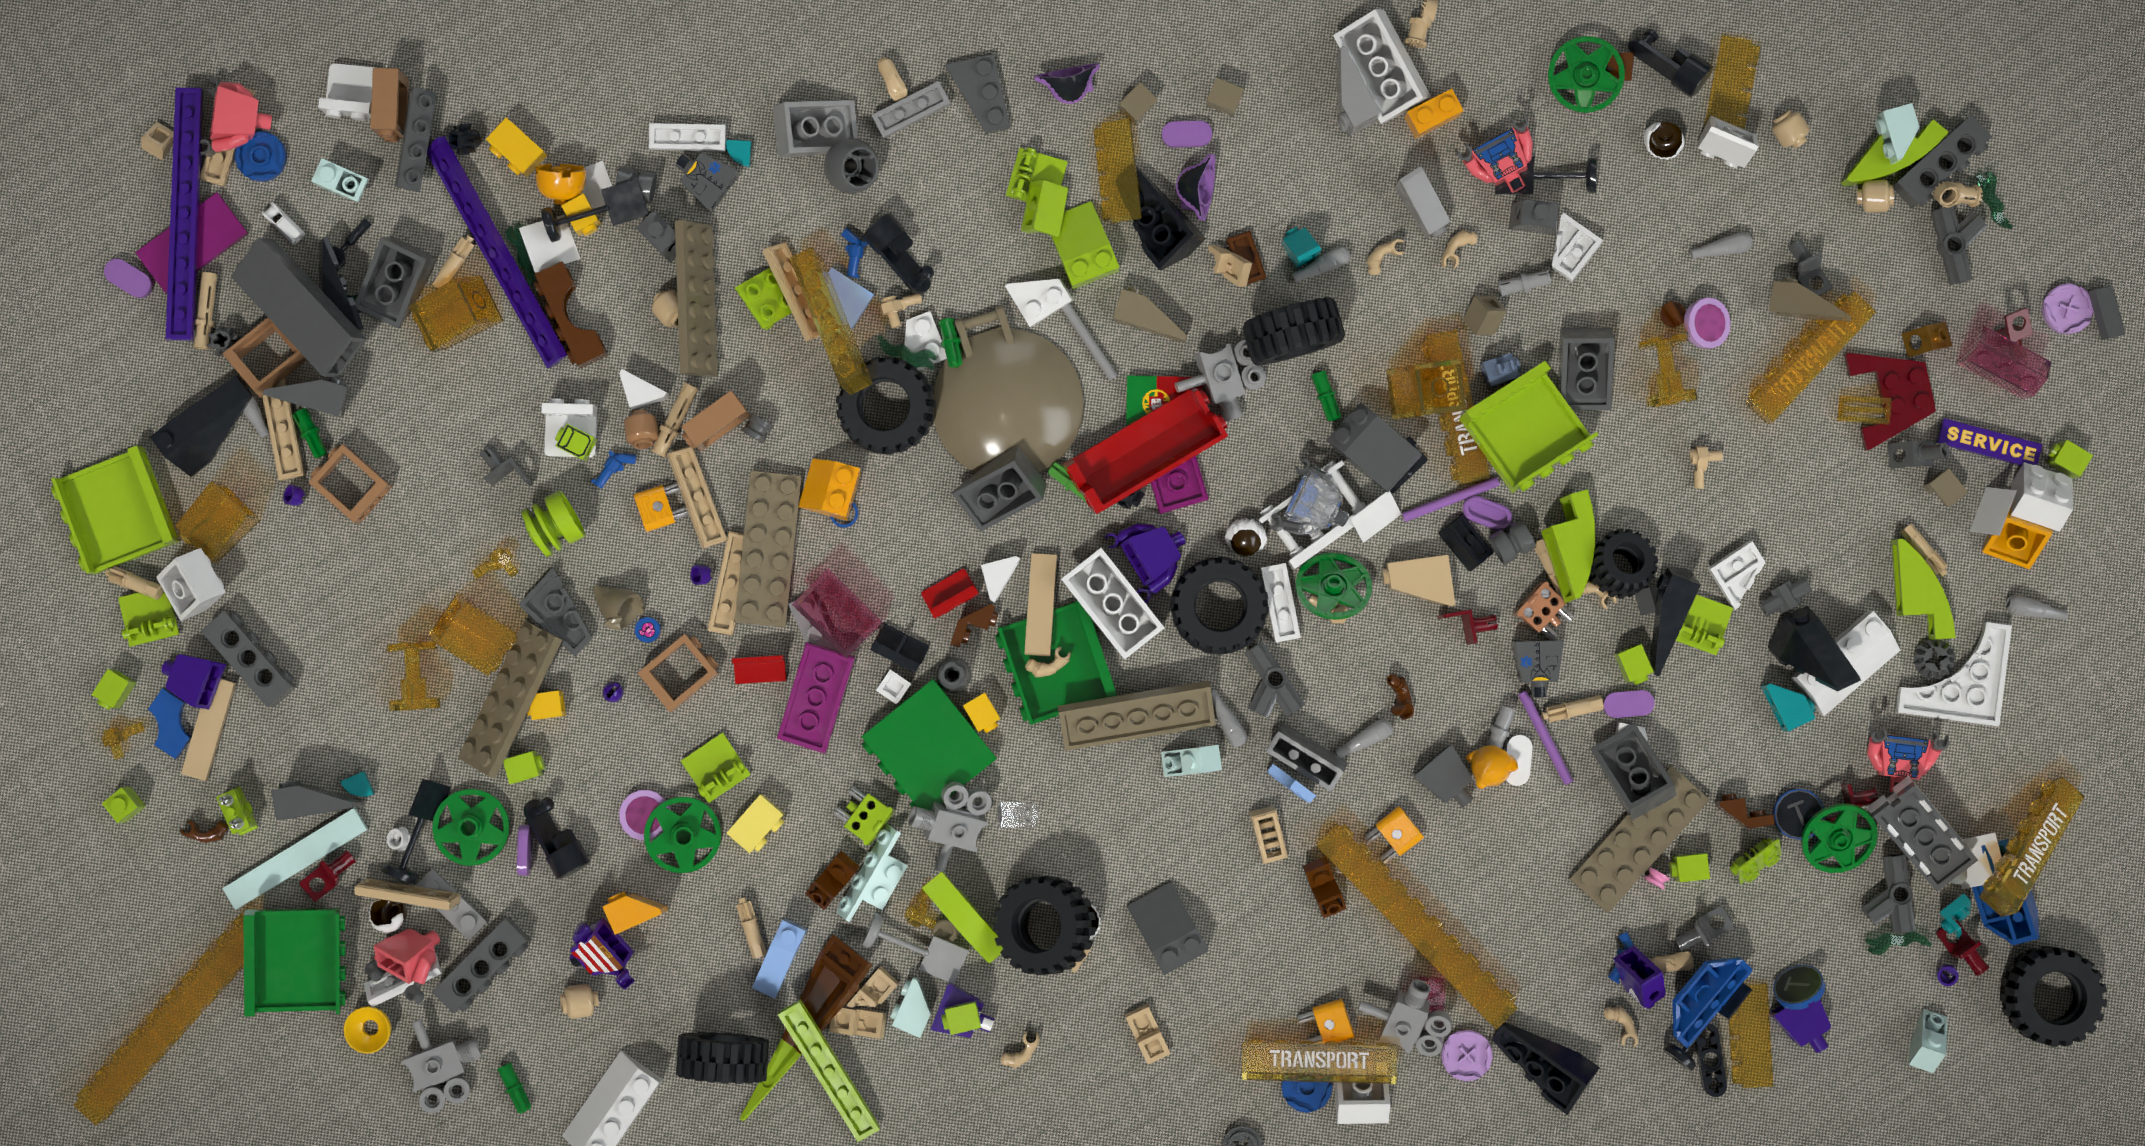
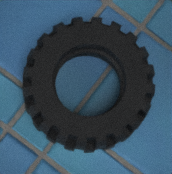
M1331 297L1307 300L1266 312L1247 320L1242 328L1251 361L1257 366L1286 361L1326 349L1342 342L1345 336L1337 303Z
M879 356L873 357L870 361H862L857 364L858 367L855 370L851 369L846 374L848 377L845 382H841L839 386L841 389L840 394L836 396V403L838 404L836 413L837 418L841 421L840 426L843 431L847 433L852 442L865 450L877 454L894 455V453L908 451V448L912 446L915 447L920 443V439L928 434L930 431L928 428L935 418L933 414L934 408H936V401L933 398L934 391L932 386L929 385L928 379L910 363L890 356L884 358ZM881 382L898 384L905 390L909 398L910 408L906 419L902 424L893 429L883 430L872 426L863 413V400L867 391L872 386Z
M1211 557L1199 561L1183 573L1173 590L1170 607L1174 626L1189 645L1202 652L1221 655L1241 650L1258 637L1266 623L1269 607L1268 594L1264 589V583L1251 567H1247L1239 560L1229 559V557ZM1210 583H1228L1235 587L1242 597L1243 613L1241 618L1234 626L1228 629H1211L1204 625L1197 616L1195 608L1196 598L1199 592Z
M1055 876L1025 878L1007 889L1009 895L1001 896L998 901L1001 907L995 908L994 917H997V923H993V931H997L998 935L995 938L997 946H1002L1001 955L1004 959H1011L1010 965L1015 969L1021 968L1022 972L1027 974L1063 973V970L1074 968L1076 966L1075 962H1081L1086 957L1083 951L1091 949L1093 942L1090 941V936L1095 935L1096 927H1092V920L1096 919L1094 912H1090L1088 908L1092 905L1090 900L1081 897L1084 892L1079 887H1072L1073 882ZM1040 901H1047L1052 904L1061 920L1060 936L1055 945L1048 950H1042L1036 946L1028 932L1029 914Z
M2041 946V949L2032 948L2027 950V955L2020 954L2015 958L2017 964L2015 966L2009 965L2006 969V972L2009 973L2008 978H2002L2000 985L2005 986V991L2000 993V1001L2005 1002L2006 1006L2002 1007V1011L2005 1016L2010 1017L2009 1024L2013 1028L2018 1029L2019 1034L2032 1041L2058 1047V1045L2070 1046L2073 1045V1041L2081 1042L2085 1040L2086 1032L2093 1034L2097 1029L2094 1025L2097 1020L2102 1022L2104 1014L2100 1012L2102 1007H2107V999L2102 997V993H2106L2107 990L2106 985L2099 982L2102 979L2099 970L2092 968L2094 964L2089 959L2082 958V955L2075 951L2051 946ZM2051 972H2059L2065 975L2073 989V1000L2069 1010L2056 1020H2046L2039 1016L2033 1003V993L2036 984L2043 976Z

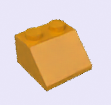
M812 459L798 507L848 521L861 476L860 468L836 461Z
M2010 507L2000 536L1987 534L1982 553L2030 569L2053 534V529L2011 516Z
M625 891L608 898L609 904L602 906L615 935L669 911L666 905L634 893L626 895Z

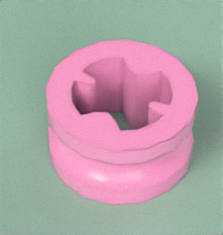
M1649 867L1650 873L1648 876H1644V879L1664 890V883L1669 881L1670 878Z

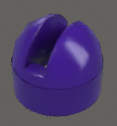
M288 485L284 491L283 501L287 505L299 506L304 502L301 500L302 496L306 494L302 488Z
M694 565L690 572L692 583L694 585L709 583L712 579L710 577L712 570L706 565Z
M610 682L604 686L602 693L608 702H618L622 699L624 690L619 683ZM614 686L618 689L609 698L607 696Z
M1945 964L1938 968L1936 976L1942 985L1952 986L1958 981V972L1952 965ZM1946 970L1947 972L1952 974V978H1949L1947 975L1942 973V971Z

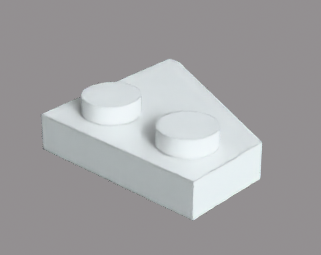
M1562 213L1552 269L1573 282L1601 246L1603 240L1565 213Z
M1061 279L1009 283L1005 285L1029 327L1035 326L1074 301Z
M930 311L906 320L903 360L918 370L947 359L945 349L941 347V337Z
M1749 540L1707 569L1730 606L1736 610L1741 605L1739 602L1746 590H1749L1754 583L1756 574L1760 573L1765 561L1753 541Z

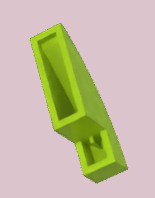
M1931 120L1913 138L1904 157L1895 164H1890V160L1886 159L1883 153L1884 140L1882 134H1879L1845 176L1841 184L1843 186L1859 185L1865 181L1879 180L1895 174L1926 155L1949 131L1935 120Z
M1588 489L1559 499L1567 522L1541 531L1564 603L1581 598L1593 563L1595 521Z
M1904 539L1891 540L1896 616L1927 615L1928 640L1956 638L1949 602L1933 570L1923 557Z
M943 871L922 887L948 920L989 964L1001 955L1000 952L1003 948L1002 946H997L995 938L998 937L997 932L993 931L992 926L962 890H958Z

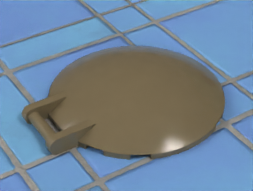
M1003 305L995 307L996 310L962 320V318L954 320L962 343L959 347L963 364L958 368H950L946 359L937 375L933 388V398L936 401V408H934L933 414L935 416L934 424L943 445L959 463L974 473L980 471L998 456L1017 446L1021 448L1039 473L1050 468L1071 447L1082 421L1083 393L1080 380L1072 363L1057 346L1047 339L1025 330L1010 329ZM999 319L1001 327L967 337V329Z

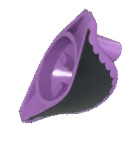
M1092 63L1034 75V79L1046 85L1058 101L1065 104H1073L1080 101L1087 92L1094 90L1092 76L1099 69V64Z
M1208 154L1199 164L1184 169L1176 181V192L1182 200L1181 208L1193 210L1197 218L1202 221H1206L1214 189L1216 155Z

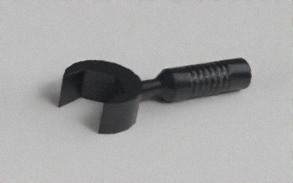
M365 218L346 237L345 243L341 248L332 247L334 253L340 259L339 269L346 263L344 251L349 246L354 245L372 225Z

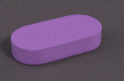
M1173 121L1166 124L1162 130V140L1170 148L1204 147L1212 138V129L1204 121Z
M112 259L105 265L104 275L106 279L136 298H145L152 292V279L126 261Z
M1472 496L1463 503L1462 512L1465 518L1482 526L1499 531L1506 529L1512 522V513L1504 505L1480 496Z
M1645 690L1614 692L1604 698L1603 710L1612 718L1643 716L1653 710L1655 701L1653 696Z
M521 824L518 830L517 873L519 876H529L531 870L532 828L530 825Z

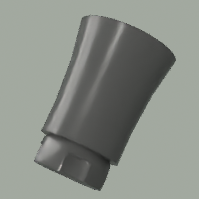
M948 658L941 662L937 668V682L947 692H961L967 688L971 681V669L960 658ZM951 670H955L958 673V677L955 680H951L948 677V673Z

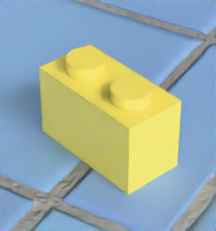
M760 794L729 829L727 834L748 853H752L754 850L759 852L768 842L765 839L771 830L776 833L785 821L782 817L785 813L765 795Z

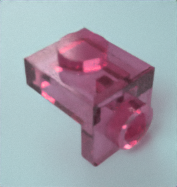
M1419 976V980L1426 982L1431 988L1426 999L1430 1002L1429 1013L1435 1010L1444 1011L1445 978Z

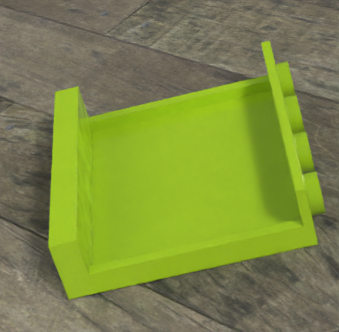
M1546 361L1471 407L1459 419L1512 494L1519 489L1522 492L1526 491L1535 484L1533 480L1539 476L1542 479L1546 478L1555 471L1553 467L1560 463L1561 466L1566 465L1575 458L1573 454L1577 451L1584 453L1594 446L1592 441L1599 435L1597 432L1592 435L1589 434L1547 375L1551 368Z
M136 445L127 449V453L60 479L51 478L53 486H51L52 494L60 502L62 510H60L61 518L70 528L69 539L73 547H77L80 555L78 563L87 574L95 575L101 573L108 568L119 566L180 542L144 447Z

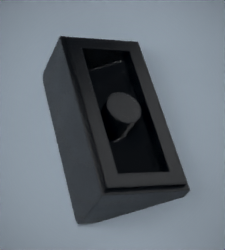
M1460 514L1438 533L1468 571L1478 567L1494 553L1463 514Z

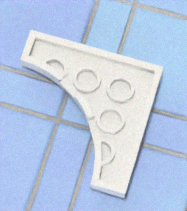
M1984 622L1982 633L1974 652L1954 674L1928 686L1898 688L1896 713L1999 727L2012 625Z

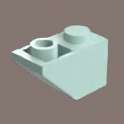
M1912 103L1883 111L1876 116V129L1880 135L1882 134L1884 140L1883 153L1886 159L1890 160V164H1895L1904 157L1919 129Z
M321 158L311 182L325 190L359 202L369 181L368 178Z
M1219 745L1161 752L1164 777L1222 770Z
M914 976L911 982L906 980L901 991V995L905 996L901 1005H895L890 1018L894 1019L892 1026L920 1038L931 1015V1009L919 978Z
M1923 1008L1910 1043L1909 1065L1934 1073L1946 1056L1948 1017Z

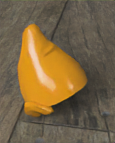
M1494 745L1481 747L1468 753L1465 757L1471 763L1476 786L1480 789H1484L1486 786H1499L1508 779L1511 772H1515L1518 769V763L1514 757L1509 756L1505 750Z

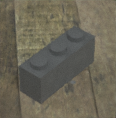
M1284 722L1266 749L1267 753L1330 792L1337 784L1348 764L1344 759Z

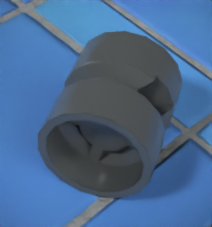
M620 166L615 185L638 179L645 203L651 205L656 190L657 173L647 170H641L637 173L635 168Z
M1520 519L1508 525L1506 532L1499 530L1488 537L1495 554L1503 565L1517 559V553L1526 554L1536 548L1532 535Z

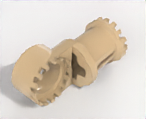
M1424 0V5H1422L1424 9H1421L1422 13L1420 12L1421 16L1419 18H1409L1411 26L1408 38L1405 39L1404 44L1413 48L1415 45L1416 48L1427 47L1425 42L1426 34L1434 21L1438 0Z
M1943 181L1933 191L1934 199L1943 207H1952L1963 203L1975 208L1980 205L1981 197H1983L1981 194L1983 193L1982 187L1979 185L1964 186L1960 182ZM1946 190H1949V197L1945 200H1942L1943 193Z

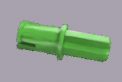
M1058 462L1052 464L1048 474L1064 485L1066 491H1072L1086 503L1083 494L1078 492L1065 468Z

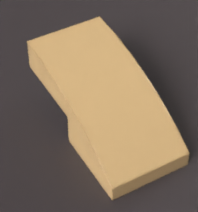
M1148 1004L1125 1014V1018L1148 1065L1171 1054Z
M842 1007L830 1021L829 1032L883 1039L887 1013Z

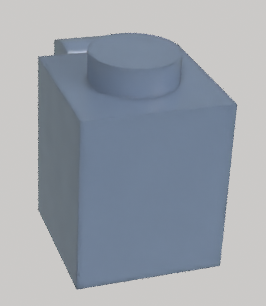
M1512 353L1480 364L1487 389L1520 377L1519 372L1522 371L1518 358H1513Z

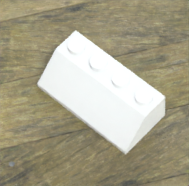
M1384 9L1371 11L1333 35L1339 48L1345 46L1381 112L1378 118L1381 124L1406 113L1432 98Z
M1102 548L1061 579L1124 660L1164 629V626Z
M1874 611L1865 612L1834 639L1860 676L1861 681L1837 692L1815 681V677L1807 673L1801 674L1796 672L1790 677L1806 698H1810L1814 707L1822 716L1829 713L1900 651L1891 630Z
M621 1050L562 1136L571 1146H618L663 1079Z

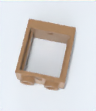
M373 68L370 129L379 137L384 138L385 142L397 143L399 139H403L408 112L409 78L397 68Z
M266 318L223 353L224 357L259 397L263 396L264 389L273 388L307 361L269 318ZM276 331L294 354L259 381L241 359Z
M729 391L683 424L681 427L685 432L681 435L693 449L697 447L703 451L748 419L750 414L739 398L732 391Z
M342 444L340 447L336 446L328 454L329 460L323 466L319 465L311 473L312 479L308 483L351 521L360 524L390 491L393 485L351 448ZM345 455L376 482L352 510L321 483Z
M688 634L682 635L638 672V675L669 712L677 710L720 674L716 669L719 667V664L710 654L707 657L700 650L703 645L694 635L691 637ZM685 644L708 673L675 699L652 671Z

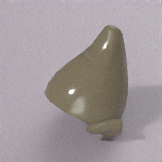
M601 585L594 586L595 599L601 614L606 620L605 625L609 629L621 630L627 627L638 614L643 615L645 609L644 600L634 591L625 588L615 589L606 588Z

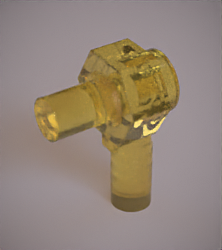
M501 546L489 555L491 560L485 561L472 571L477 579L490 570L497 571L501 568L510 577H514L519 572L511 563L513 554L508 548L503 549Z
M139 722L125 727L122 731H119L118 727L102 732L103 737H101L105 748L110 746L114 760L125 757L121 743L128 740L129 736L144 732L145 727L143 722Z
M922 888L916 899V904H911L907 908L904 918L907 919L906 923L914 927H920L922 924L932 930L936 926L937 921L926 915V902L929 896Z

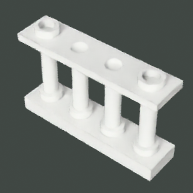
M1333 460L1321 469L1324 472L1323 474L1331 477L1353 509L1351 511L1353 515L1346 520L1344 518L1342 525L1333 521L1336 510L1331 505L1327 517L1332 522L1331 526L1333 529L1327 534H1324L1323 531L1320 532L1312 520H1308L1307 517H1297L1311 536L1310 541L1313 543L1306 549L1302 545L1298 546L1287 529L1283 528L1281 531H1278L1277 534L1291 552L1289 555L1292 559L1287 563L1292 570L1353 528L1354 525L1351 518L1369 505H1366L1364 501L1360 502L1338 471L1344 465L1342 460L1337 464ZM1316 478L1312 481L1314 483L1313 487L1317 489L1318 494L1321 493L1325 496L1317 485L1323 480ZM1293 495L1274 508L1271 504L1261 511L1262 517L1258 522L1262 524L1268 520L1272 526H1277L1279 519H1273L1271 516L1288 506ZM1317 501V503L1323 510L1326 504H1323V502Z

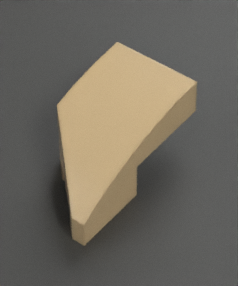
M1209 245V253L1214 254L1216 261L1215 267H1213L1214 273H1223V277L1236 286L1246 287L1252 263L1227 249L1216 245Z
M880 966L850 1000L847 1006L869 1005V1007H876L884 1002L900 982Z

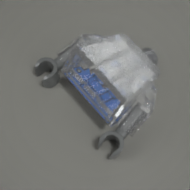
M1301 458V463L1307 466L1304 469H1299L1295 466L1297 473L1302 476V479L1283 516L1287 519L1284 521L1279 515L1273 514L1271 517L1279 519V524L1275 527L1268 526L1273 531L1278 532L1283 529L1286 532L1299 535L1318 533L1322 529H1328L1332 522L1343 527L1349 519V513L1339 509L1343 496L1339 493V487L1330 473L1315 465L1311 467L1307 458Z

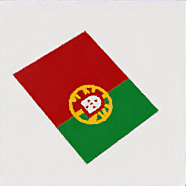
M1127 375L1126 426L1185 392H1177L1175 383L1192 377ZM1203 385L1194 388L1201 391L1203 390Z

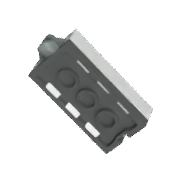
M1909 776L1892 788L1894 793L1886 798L1885 795H1882L1868 806L1872 816L1936 891L1949 882L1962 884L1966 881L1967 869L1976 863L1978 859Z

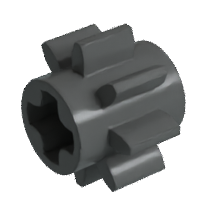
M217 326V331L214 334H208L211 337V343L207 346L211 349L216 348L214 355L220 357L223 352L241 339L238 335L232 336L233 328L228 327L224 331L223 328Z

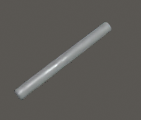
M1069 303L1061 308L1109 381L1116 378L1118 374L1071 304Z

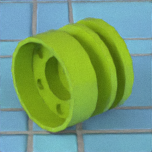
M561 490L545 497V504L547 506L545 511L539 504H532L536 516L528 508L521 510L525 528L531 540L546 557L553 555L550 543H552L556 550H562L560 537L563 536L570 544L586 537L576 512Z

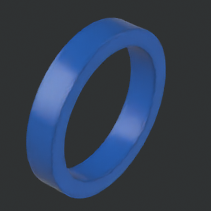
M852 503L855 509V517L849 524H839L834 520V517L830 516L832 522L842 528L852 526L858 518L857 506Z

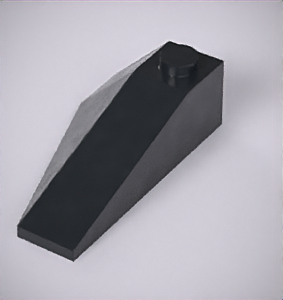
M1132 164L1116 180L1124 204L1129 209L1133 219L1134 229L1138 232L1141 239L1143 252L1159 270H1163L1189 257L1206 239L1192 221L1135 164Z
M325 237L319 243V288L361 332L364 328L353 297L347 298V282L345 277H342V275L338 276L339 263L329 238Z
M236 375L170 420L150 438L164 458L190 477H193L212 462L218 447L226 440L227 433L234 422L239 419L253 395L239 375Z
M1667 567L1665 574H1661L1657 582L1658 589L1650 659L1653 673L1657 676H1660L1701 586L1691 570L1687 568Z
M1808 605L1797 609L1783 618L1768 645V650L1779 663L1785 666L1789 664L1795 667L1797 672L1801 674L1807 673L1815 677V681L1837 692L1861 681L1856 670L1821 620Z
M1504 1021L1492 1039L1512 1063H1518L1526 1072L1524 1076L1528 1081H1534L1542 1090L1540 1094L1545 1100L1566 1115L1570 1113L1600 1068L1577 1051Z

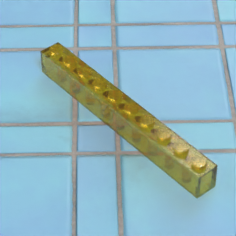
M1335 823L1314 845L1479 1014L1497 1030L1518 1009L1514 1004L1517 999L1507 989L1502 992L1495 985L1498 980L1488 970L1485 973L1482 972L1478 967L1480 964L1479 960L1471 952L1466 955L1459 948L1463 944L1453 934L1447 936L1441 930L1444 925L1434 915L1430 918L1424 912L1426 906L1417 897L1412 900L1406 894L1409 889L1399 879L1394 882L1387 875L1390 870L1380 860L1376 863L1370 857L1372 851L1363 842L1358 845L1352 839L1355 834L1345 824L1340 827Z
M244 912L233 921L235 925L229 933L225 931L215 941L217 946L212 952L208 950L198 960L200 965L195 971L191 969L182 977L181 982L183 984L177 990L172 989L163 1000L166 1003L160 1009L155 1008L147 1016L146 1020L148 1023L142 1029L138 1027L129 1036L130 1043L125 1048L121 1046L111 1056L113 1059L108 1067L104 1065L94 1075L96 1080L92 1085H86L76 1095L79 1099L73 1106L95 1126L105 1122L244 968Z

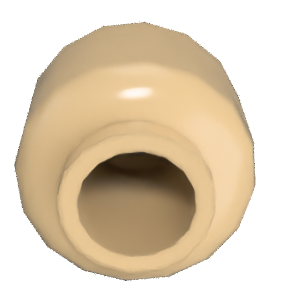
M1788 110L1773 120L1775 124L1772 126V132L1783 147L1793 146L1796 149L1807 141L1805 136L1810 132V127L1798 111L1791 112V110Z
M1885 179L1865 181L1862 189H1857V205L1862 204L1863 210L1866 213L1887 212L1890 206H1894V185L1890 186L1889 182Z
M660 291L653 299L652 313L664 326L676 328L678 327L677 291Z
M588 984L567 986L564 993L560 994L562 1013L567 1014L570 1019L590 1017L594 1013V1007L599 1006L597 991H592Z

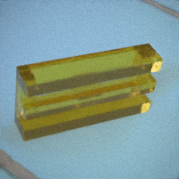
M1839 396L1837 421L1890 425L1892 399ZM1845 402L1886 404V408L1844 405ZM1844 411L1884 413L1885 418L1844 416Z

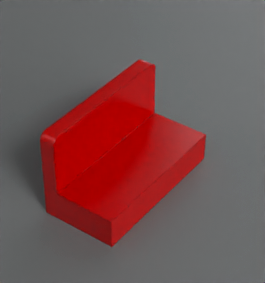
M961 569L921 592V595L934 619H937L978 596L979 593L966 570Z
M784 655L732 658L735 684L787 681Z

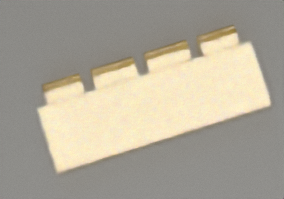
M1725 35L1721 36L1704 127L1711 115L1745 130L1747 118L1737 116V114H1748L1752 94L1744 92L1742 89H1753L1756 69L1747 67V64H1758L1761 49L1760 46L1751 45L1752 40Z
M1131 118L1101 123L1102 128L1094 129L1093 132L1095 148L1104 147V150L1096 152L1098 173H1107V175L1098 177L1100 197H1109V200L1101 202L1103 220L1111 219L1112 223L1142 219Z
M1750 984L1747 986L1752 991L1737 1009L1738 1013H1734L1729 1020V1035H1739V1039H1730L1731 1061H1740L1741 1065H1731L1732 1084H1742V1088L1773 1087L1767 984Z

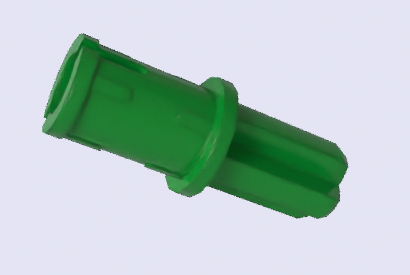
M944 318L938 322L943 340L941 347L945 349L948 366L950 368H958L963 364L959 347L961 339L957 337L954 319Z
M1324 370L1311 375L1318 394L1316 399L1321 402L1326 420L1331 422L1341 418L1334 397L1336 392L1332 391L1327 371Z
M304 408L296 411L292 416L300 429L301 439L306 440L314 458L317 459L325 456L327 451L318 434L320 429L315 426L308 409Z
M512 1062L496 1069L506 1087L505 1094H509L517 1113L522 1114L530 1110L532 1105L522 1085H524V1082H520Z

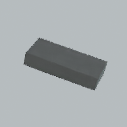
M2109 286L2088 291L2101 340L2125 335L2113 287Z

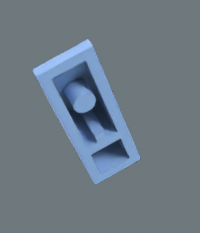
M786 918L782 920L752 986L753 989L774 999L776 998L806 935L807 928Z

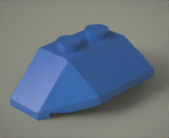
M2009 839L1998 841L2007 881L1999 882L1992 858L1986 846L1983 845L1981 847L1982 853L1986 852L1995 881L1992 884L1972 887L1983 926L2012 945L2039 939L2038 909L2028 877L2018 868L2022 862L2021 858ZM2017 869L2019 870L2017 875L2019 874L2022 878H2024L2028 882L2027 884L2023 880H2021L2017 875L2013 877Z
M1740 957L1705 961L1672 1000L1673 1036L1688 1049L1751 974L1753 969Z

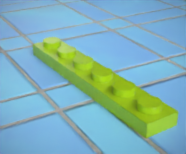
M801 999L778 1012L780 1020L857 1142L879 1131L881 1126Z

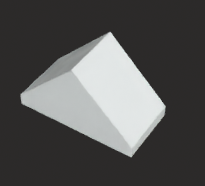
M621 369L619 374L629 407L632 410L668 399L669 394Z
M1014 556L981 565L989 598L993 603H996L1021 559Z

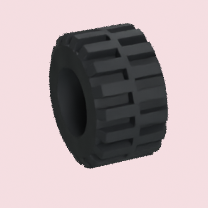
M1617 529L1614 533L1612 531L1595 545L1590 576L1594 577L1592 582L1594 585L1598 584L1600 586L1599 590L1602 593L1608 591V596L1614 597L1617 594L1618 599H1624L1626 596L1632 597L1653 580L1654 574L1658 570V566L1655 565L1658 563V556H1654L1656 552L1655 547L1649 546L1651 541L1648 538L1644 540L1641 537L1642 533L1636 532L1633 534L1632 529H1626L1624 532L1622 529ZM1613 554L1623 555L1629 560L1632 566V574L1624 573L1616 567L1613 561Z

